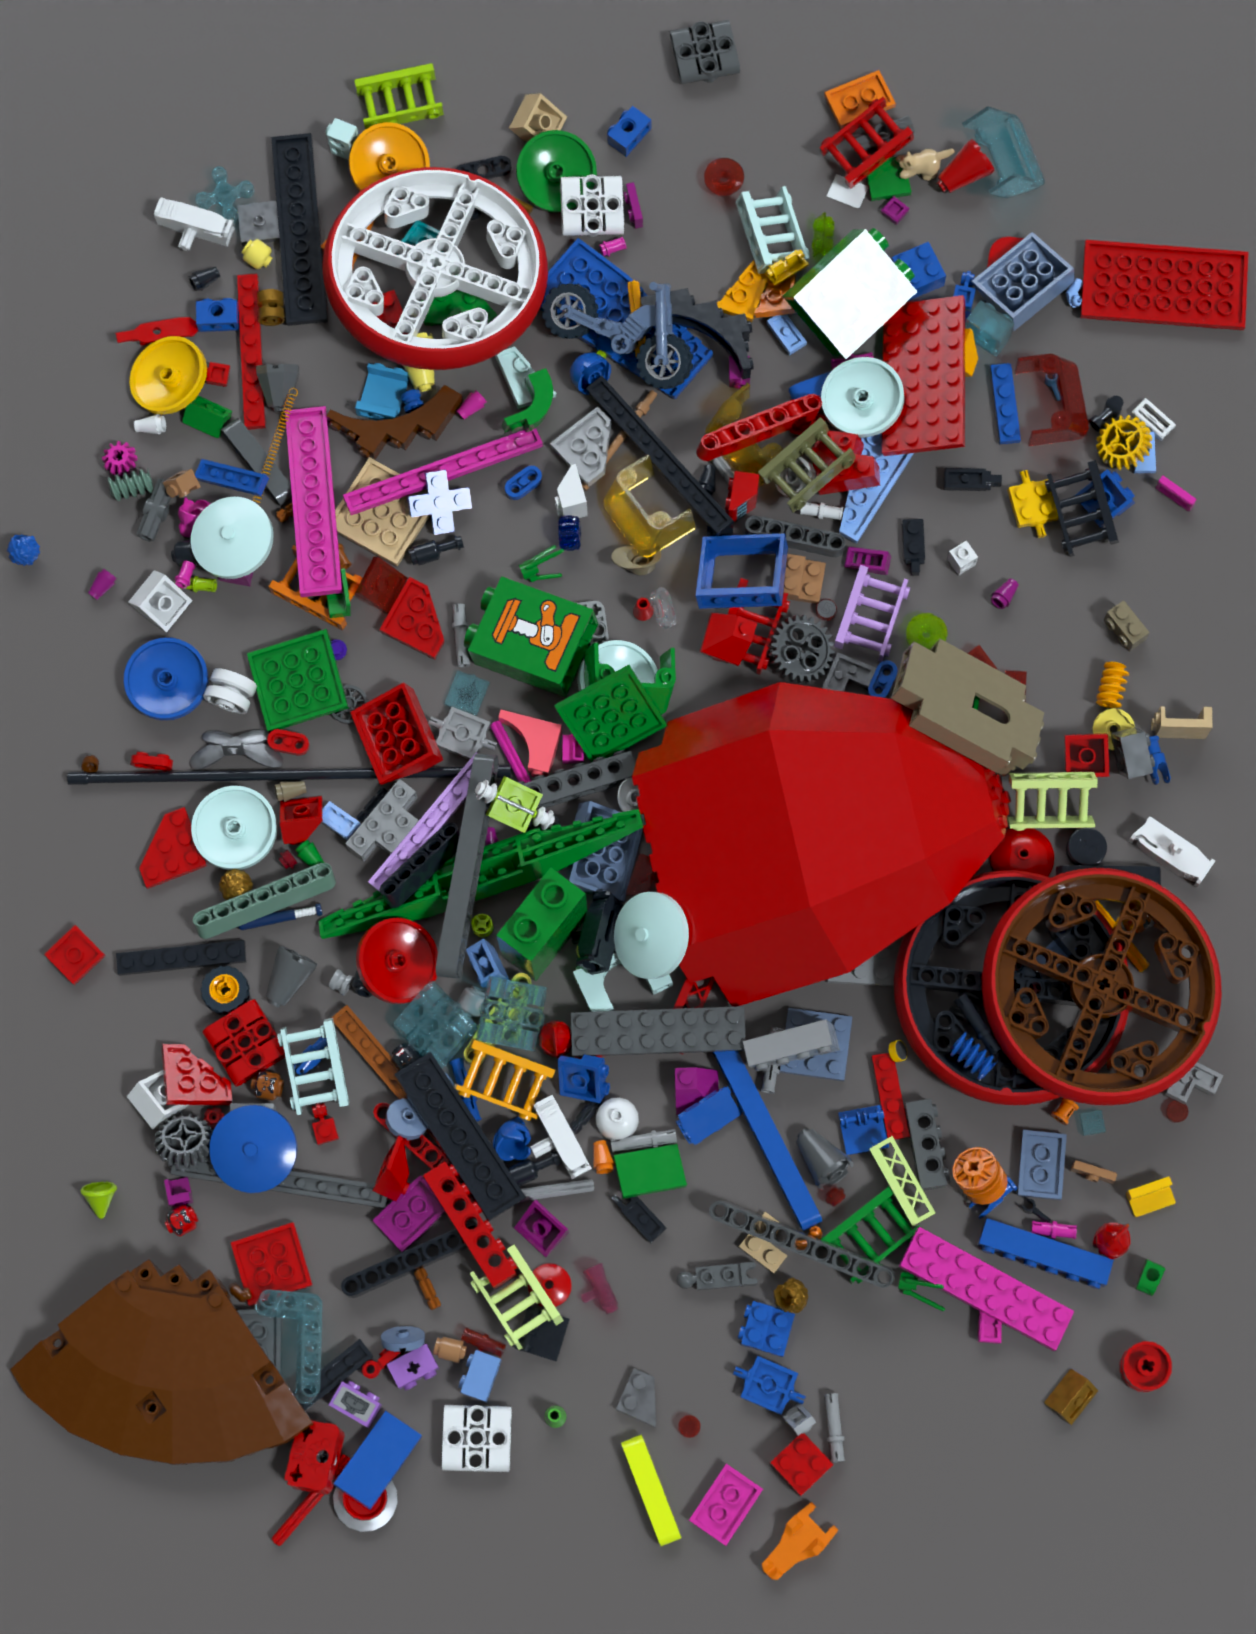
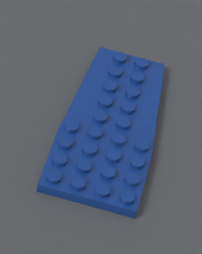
M577 238L548 271L547 287L539 309L544 312L542 306L546 301L545 297L551 293L553 288H557L561 284H578L589 289L590 293L595 296V302L598 304V317L623 323L630 315L627 284L633 281V279L580 238ZM640 287L641 297L648 296L644 289ZM570 296L571 305L578 299L577 297ZM564 297L559 303L562 305L567 304L566 298ZM580 302L577 306L583 309V305ZM559 307L557 308V315L563 313V310H560ZM567 317L560 318V322L565 325ZM570 320L569 327L577 325L575 321ZM672 324L674 335L682 338L686 345H689L690 353L693 355V368L689 372L690 376L684 380L683 384L670 389L658 388L673 399H676L712 358L713 351L706 348L698 337H694L687 331L686 327ZM656 326L652 327L646 334V340L653 337L654 333H656ZM590 329L588 334L579 338L599 351L600 349L606 353L607 357L641 378L640 370L637 369L638 359L635 356V352L631 354L616 353L611 346L612 340L607 336L596 333L593 329ZM675 351L673 356L675 360H679L678 355ZM654 357L651 358V365H654ZM679 363L670 366L676 371ZM661 366L653 369L658 375L660 374ZM667 367L663 377L672 375Z

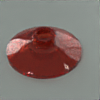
M718 158L706 167L704 181L707 188L714 194L728 196L736 193L742 187L744 171L735 160ZM726 178L727 181L722 182L721 179Z

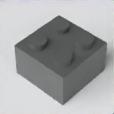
M1134 727L1110 733L1120 775L1131 779L1153 773L1152 767H1155L1153 755L1149 753L1148 746H1151L1149 735L1145 734V731Z

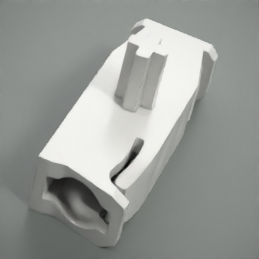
M162 197L159 199L154 212L158 225L183 233L178 247L184 251H190L195 237L228 247L234 231V220L232 219L227 220L215 212L182 202L167 200Z
M1150 816L1145 824L1133 833L1128 841L1132 844L1134 840H1138L1136 844L1141 851L1177 876L1195 882V887L1199 886L1215 863V860L1211 859L1209 861L1197 847Z
M553 1095L533 1105L549 1136L531 1146L535 1157L538 1158L555 1148L571 1179L591 1170V1166Z

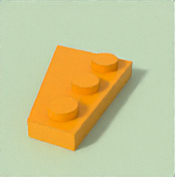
M754 260L739 276L737 282L728 289L720 302H717L718 308H722L723 313L732 316L745 313L747 321L751 322L754 320V312L756 307H759L760 297L765 291L768 280L765 273H758Z

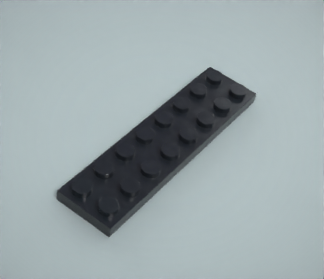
M431 1052L394 1074V1078L450 1164H453L459 1178L465 1183L474 1201L477 1202L488 1221L496 1218L526 1198Z

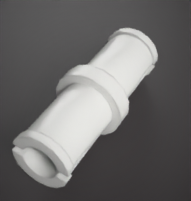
M807 502L801 509L800 514L817 516L819 519L831 518L842 521L844 507L828 506L822 502L821 504Z

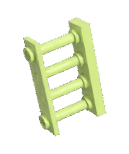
M1009 773L1010 786L1016 790L1015 816L1007 817L1009 827L1017 831L1025 830V828L1081 829L1095 827L1093 817L1087 816L1089 790L1097 788L1098 779L1095 773ZM1036 788L1038 790L1036 816H1024L1025 790ZM1048 788H1057L1059 790L1058 816H1045L1046 790ZM1070 788L1080 789L1079 816H1066L1067 791Z
M512 1245L507 1250L510 1254L509 1257L513 1259L521 1271L518 1279L491 1297L484 1288L485 1285L490 1283L486 1275L478 1279L473 1271L470 1273L473 1281L470 1283L477 1293L482 1292L506 1329L507 1334L504 1336L511 1346L515 1344L518 1350H520L522 1346L518 1341L519 1338L547 1320L548 1322L553 1320L557 1326L563 1322V1319L516 1246ZM523 1285L525 1287L527 1285L531 1286L533 1291L529 1297L503 1314L499 1312L495 1305ZM541 1302L545 1308L542 1310V1313L512 1332L506 1322L534 1303L538 1304Z

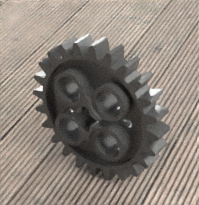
M795 615L792 619L790 617L785 619V623L783 621L778 624L779 628L773 629L776 635L770 636L769 639L774 643L768 645L769 648L773 649V652L768 655L775 657L771 664L777 663L779 665L776 671L782 669V677L789 674V681H793L796 678L797 683H801L803 679L805 683H808L811 679L813 681L819 679L818 675H825L824 670L831 668L827 663L834 661L829 655L835 653L834 650L830 649V646L835 643L829 642L828 639L832 634H825L827 627L820 628L821 621L814 623V617L807 620L806 615L801 616L800 619L798 615ZM793 631L798 634V640L793 638ZM811 639L817 642V648L813 647ZM787 650L792 653V659L786 656ZM805 658L810 660L811 667L805 664Z

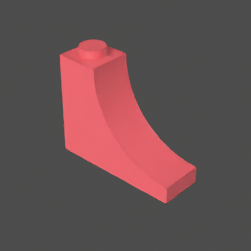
M500 710L499 721L514 729L523 738L528 747V772L533 777L540 775L550 776L562 734V725Z

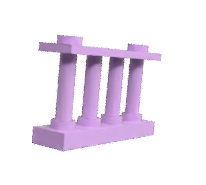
M860 565L834 647L843 649L844 643L848 644L849 642L879 651L878 661L882 662L884 655L889 656L892 644H888L902 600H907L910 587H907L908 579L905 578L902 587L871 578V575L867 574L868 567ZM863 586H871L899 595L896 606L865 597L861 593ZM862 604L893 614L890 624L859 616L855 612L856 606H861ZM856 623L885 632L886 636L883 644L852 635V632L848 631L850 624L855 625Z

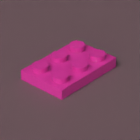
M726 1464L689 1521L726 1546L763 1491V1488Z

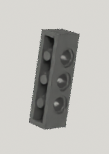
M931 1099L907 1102L904 1105L917 1180L923 1191L945 1188L947 1181H950L948 1168H944L943 1160H946L944 1147H940L939 1143L942 1133L940 1125L936 1126L935 1117H938L936 1104H932ZM921 1118L927 1119L929 1127L921 1128L918 1125V1120ZM930 1140L933 1143V1149H924L922 1141ZM934 1161L937 1164V1170L929 1171L926 1168V1162Z

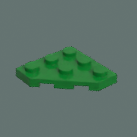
M455 290L449 295L434 297L423 324L426 326L443 325L445 319L474 308H482L487 312V324L492 322L498 315L484 299Z

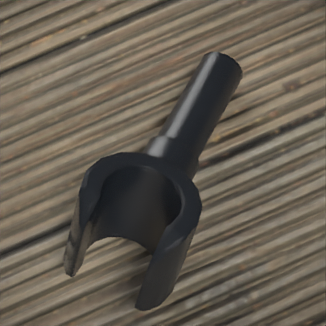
M1027 1199L1033 1205V1208L1027 1209L1023 1206L1024 1212L1027 1214L1033 1213L1049 1223L1051 1219L1036 1208L1035 1201Z

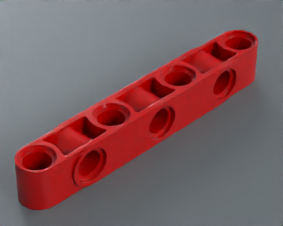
M808 394L723 426L716 431L705 434L701 438L696 454L699 459L710 461L794 429L816 418L822 406V400L816 394Z

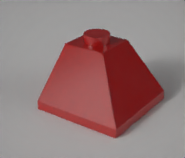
M711 613L700 653L739 666L752 643L757 623L736 615Z
M322 796L294 799L286 802L280 801V827L283 843L295 845L305 842L323 821Z
M399 1135L384 1158L372 1190L394 1201H397L401 1194L405 1195L410 1184L406 1182L409 1176L404 1141L403 1137Z

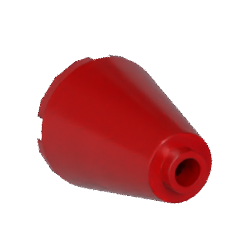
M971 139L940 173L937 184L943 192L947 190L951 193L995 172V169L986 154L981 152L980 146Z

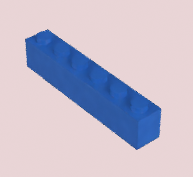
M988 1218L984 1222L977 1246L982 1247L981 1251L989 1254L998 1252L1003 1254L1002 1257L1010 1261L1019 1259L1024 1261L1023 1264L1028 1267L1036 1268V1266L1045 1268V1272L1057 1275L1061 1273L1066 1275V1279L1074 1282H1079L1080 1279L1088 1282L1087 1286L1095 1289H1100V1286L1105 1287L1107 1285L1114 1262L1113 1259Z

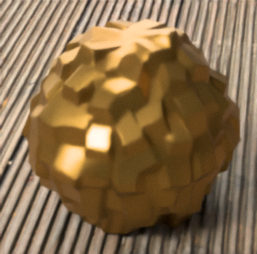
M238 869L226 871L219 883V891L222 892V897L225 900L252 891L253 887L250 876L245 871Z
M792 1277L784 1282V1284L777 1285L774 1290L775 1304L784 1312L799 1313L806 1307L808 1290L804 1287L803 1282Z

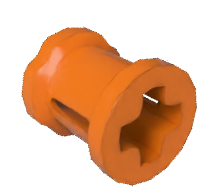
M1062 1098V1103L1056 1111H1052L1051 1116L1061 1124L1068 1125V1119L1074 1111L1079 1109V1106L1074 1101Z

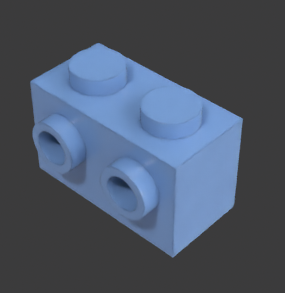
M484 938L466 949L470 958L469 963L478 975L477 980L483 988L486 987L493 992L510 981L494 946Z
M475 1350L474 1354L469 1355L466 1364L469 1367L466 1376L462 1375L459 1388H462L460 1393L487 1403L502 1360Z

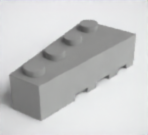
M827 1019L743 1041L748 1066L756 1069V1071L766 1070L771 1065L781 1066L788 1064L789 1061L804 1060L812 1056L840 1050L835 1027Z

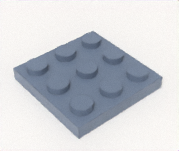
M788 1008L785 1030L827 1019L835 1027L840 1050L812 1056L804 1060L789 1061L788 1064L780 1066V1073L844 1081L852 1017Z

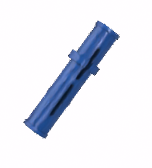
M457 1058L450 1061L456 1084L463 1086L467 1072L463 1058ZM473 1095L470 1098L461 1096L477 1122L482 1120L476 1104L478 1101L477 1097Z

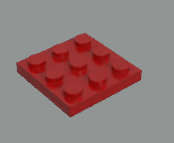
M294 1222L230 1242L243 1287L249 1288L252 1298L247 1300L249 1306L313 1286Z

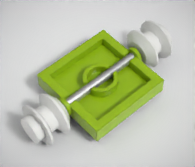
M505 776L498 790L495 783L489 786L488 780L478 783L475 789L477 799L480 800L484 797L485 803L491 802L486 813L487 816L523 833L526 832L532 818L533 825L538 826L541 824L542 830H546L553 825L555 817L552 810L546 813L543 806L536 810L543 794Z

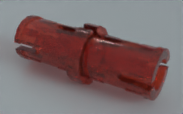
M468 1327L465 1328L463 1333L470 1335L471 1338L466 1335L461 1337V1341L477 1346L480 1351L484 1349L500 1358L504 1352L496 1349V1347L505 1350L507 1346L489 1338L487 1334L482 1335Z

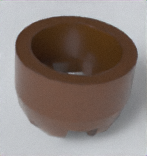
M95 755L85 756L82 760V770L88 773H95L98 770V758Z

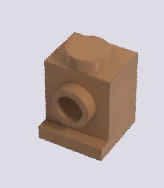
M192 469L178 472L163 482L167 494L172 498L177 495L179 498L191 493L190 491L201 487Z

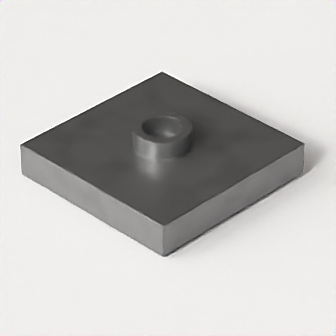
M276 201L237 205L242 245H246L250 240L254 241L255 239H259L263 243L280 241Z

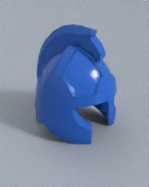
M520 1117L508 1120L495 1133L493 1147L501 1160H523L530 1155L531 1149L527 1145L530 1142L531 1135L524 1121Z

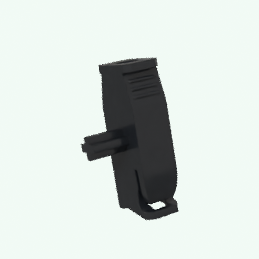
M609 891L594 893L593 901L586 913L582 931L571 933L570 936L573 939L572 943L578 944L580 958H577L576 965L586 969L591 975L609 971L615 948V923L623 908V904Z

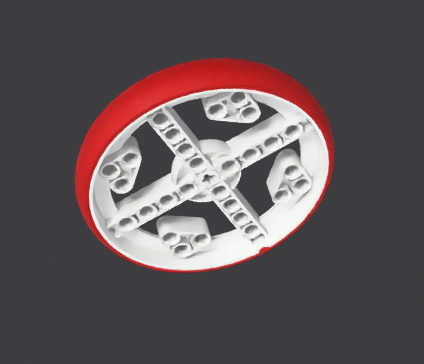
M425 167L405 170L386 176L364 188L349 201L334 221L329 232L323 255V279L329 302L336 316L349 333L364 347L400 365L426 370H449L475 365L492 358L512 345L526 331L536 317L545 295L548 279V262L545 246L535 222L526 209L506 190L483 177L469 172L442 167ZM429 198L454 200L437 239H427L412 246L366 229L382 213H384L386 226L394 229L426 218L429 213ZM475 208L493 219L487 225L486 239L498 264L504 269H511L518 260L519 274L517 283L466 265L464 257L457 247ZM354 253L406 272L408 281L414 289L395 329L376 317L383 313L384 296L372 271L367 267H359L352 273ZM455 290H460L506 307L489 324H487V312L482 308H474L445 319L442 325L443 339L416 337L434 297L446 296Z

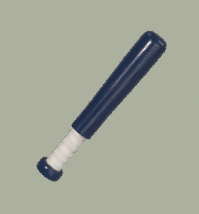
M321 903L299 910L289 909L273 912L238 926L240 930H248L296 920L298 917L315 914L322 916Z

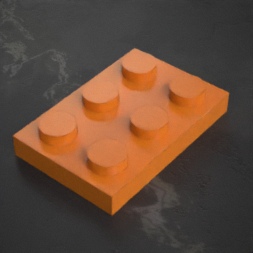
M879 70L824 92V97L840 129H843L868 109L869 104L875 99L879 100L881 97L886 99L887 106L883 108L885 111L896 106Z

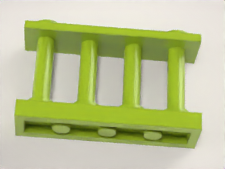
M433 63L354 79L357 95L364 96L369 118L363 119L365 129L384 122L404 124L427 118L436 119L444 115L442 102L435 103L431 87V80H436ZM423 83L427 105L416 108L411 85ZM403 87L408 109L396 112L391 90ZM383 91L388 114L377 116L372 93Z

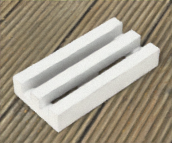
M1146 398L1131 412L1134 418H1139L1140 422L1144 421L1146 427L1151 432H1154L1160 441L1176 426L1174 422ZM1143 406H1146L1153 414H1155V415H1156L1162 422H1164L1168 427H1167V428L1164 427L1153 415H1151L1148 411H1146V410L1143 408Z

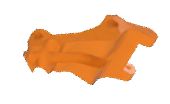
M812 1502L786 1523L780 1543L762 1562V1570L771 1579L778 1580L797 1562L819 1555L838 1532V1529L833 1525L824 1533L808 1516L816 1508Z

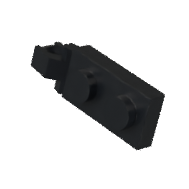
M944 469V490L986 491L991 490V487H1001L1002 475H991V471H986V469Z
M903 519L902 532L905 565H910L911 576H919L920 564H924L925 561L923 519Z

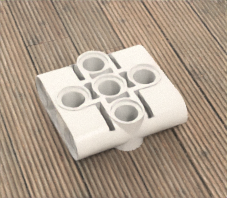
M588 175L586 177L560 178L563 236L587 235L595 237L597 235L624 234L622 176ZM601 180H602L603 195H602V191H601ZM580 181H581V192H582V195H580ZM594 182L597 188L590 190L586 187V183ZM609 201L615 202L617 209H609L607 203ZM574 202L577 205V209L574 211L569 210L567 203ZM587 203H596L597 209L590 210L587 207ZM581 217H583V231H582ZM595 222L598 225V229L590 230L588 223Z
M445 1405L442 1470L509 1472L512 1407ZM465 1409H467V1427H465ZM488 1409H491L490 1428H488ZM475 1410H482L484 1413V1417L480 1422L472 1420V1413ZM452 1432H459L461 1436L457 1444L449 1442V1435ZM475 1432H480L483 1435V1440L478 1445L471 1442V1436ZM503 1433L505 1435V1442L502 1445L494 1444L493 1437L495 1434ZM464 1449H466L465 1468H463ZM487 1449H489V1468H486ZM480 1455L482 1464L476 1468L472 1467L470 1464L471 1457Z

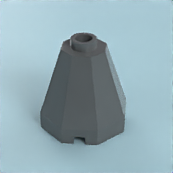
M296 364L256 366V374L268 407L273 408V412H283L282 409L286 405L287 395L294 394L295 389L291 388H296L299 366Z

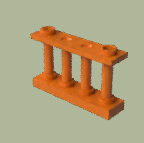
M293 545V554L297 556L296 546ZM296 557L282 581L278 583L272 580L269 585L270 592L343 631L347 625L345 617L330 618L329 610L325 605L327 602L326 595H321L314 602L308 599V597L301 598L299 590L295 592L290 589L289 585L298 571ZM346 573L347 583L350 584L348 592L351 601L358 589L366 593L367 585L361 576L356 574L352 576Z

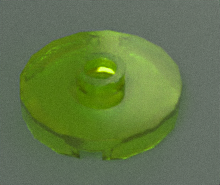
M920 613L914 616L908 623L905 632L906 641L909 646L916 642L929 650L939 639L946 642L948 636L947 626L944 621L931 613ZM928 632L930 636L924 637L923 633Z

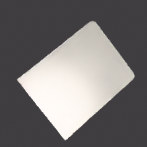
M836 174L827 197L855 208H860L868 186L858 183L850 189L845 183V178Z

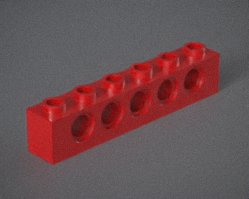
M445 1161L423 1176L491 1285L496 1289L517 1274L514 1270L518 1267L511 1257L506 1258L502 1252L506 1248L499 1238L495 1240L491 1232L494 1229L489 1221L485 1220L483 1222L479 1215L482 1213V1210L476 1201L472 1203L468 1198V1195L471 1193L465 1183L460 1184L456 1179L459 1174L453 1164L448 1166ZM453 1182L454 1189L451 1192H444L442 1189L444 1183ZM458 1200L466 1202V1207L462 1211L454 1209V1204ZM474 1218L478 1221L477 1227L472 1230L466 1228V1222ZM481 1237H487L490 1240L486 1248H480L477 1245ZM495 1255L501 1258L500 1265L492 1267L489 1264L490 1258Z

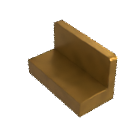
M1070 1369L1044 1403L1057 1412L1065 1422L1072 1425L1099 1390L1087 1378Z

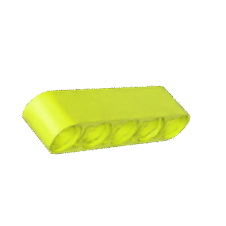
M642 1434L621 1442L660 1546L662 1547L681 1539Z

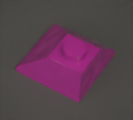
M697 1067L675 1068L676 1115L683 1111L686 1112L687 1108L696 1102L700 1103V1100L713 1091L717 1092L719 1090L718 1070Z

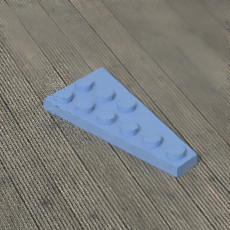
M882 433L861 438L864 444L861 455L873 456L879 465L880 486L850 490L848 492L839 534L856 544L914 455V453L883 456Z

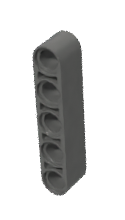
M236 418L221 429L226 439L251 471L270 473V475L262 473L269 477L265 488L279 506L292 498L290 482L275 463L266 462L268 454L239 418Z
M756 515L750 516L745 523L746 535L771 534L769 531L772 529H777L780 532L779 534L785 533L788 548L829 557H839L845 549V538L839 533ZM751 525H758L760 529L753 531L749 527ZM796 533L800 538L795 540L790 535ZM818 538L821 542L813 544L810 540ZM833 542H837L841 545V547L833 548L830 544Z

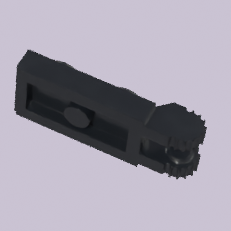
M613 1195L610 1197L621 1209L625 1217L650 1244L667 1229L638 1196L630 1197L631 1202L626 1206L618 1196Z

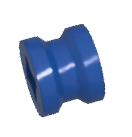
M409 390L401 395L400 398L405 403L404 410L406 413L409 414L424 405V402L420 399L421 393L419 390Z

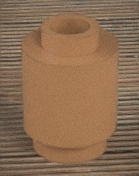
M443 1336V1338H437L433 1355H437L439 1359L459 1363L460 1359H465L467 1347L464 1346V1341Z

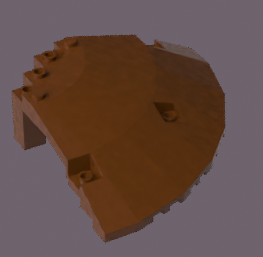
M148 1259L131 1272L127 1270L107 1284L58 1324L60 1328L58 1331L37 1343L10 1369L25 1395L69 1433L118 1455L153 1462L168 1463L170 1465L232 1462L235 1459L256 1454V1452L267 1448L271 1449L285 1444L314 1424L230 1301L231 1296L220 1279L210 1269L193 1280L191 1275L180 1264L163 1275L162 1271ZM56 1340H61L59 1347L54 1345ZM272 1376L274 1381L271 1384H267V1378ZM151 1405H156L154 1412L149 1411Z

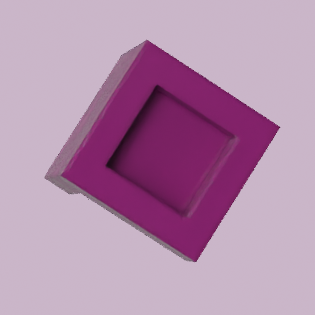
M187 1177L172 1181L169 1179L164 1180L169 1206L173 1208L182 1204L193 1203L190 1182Z

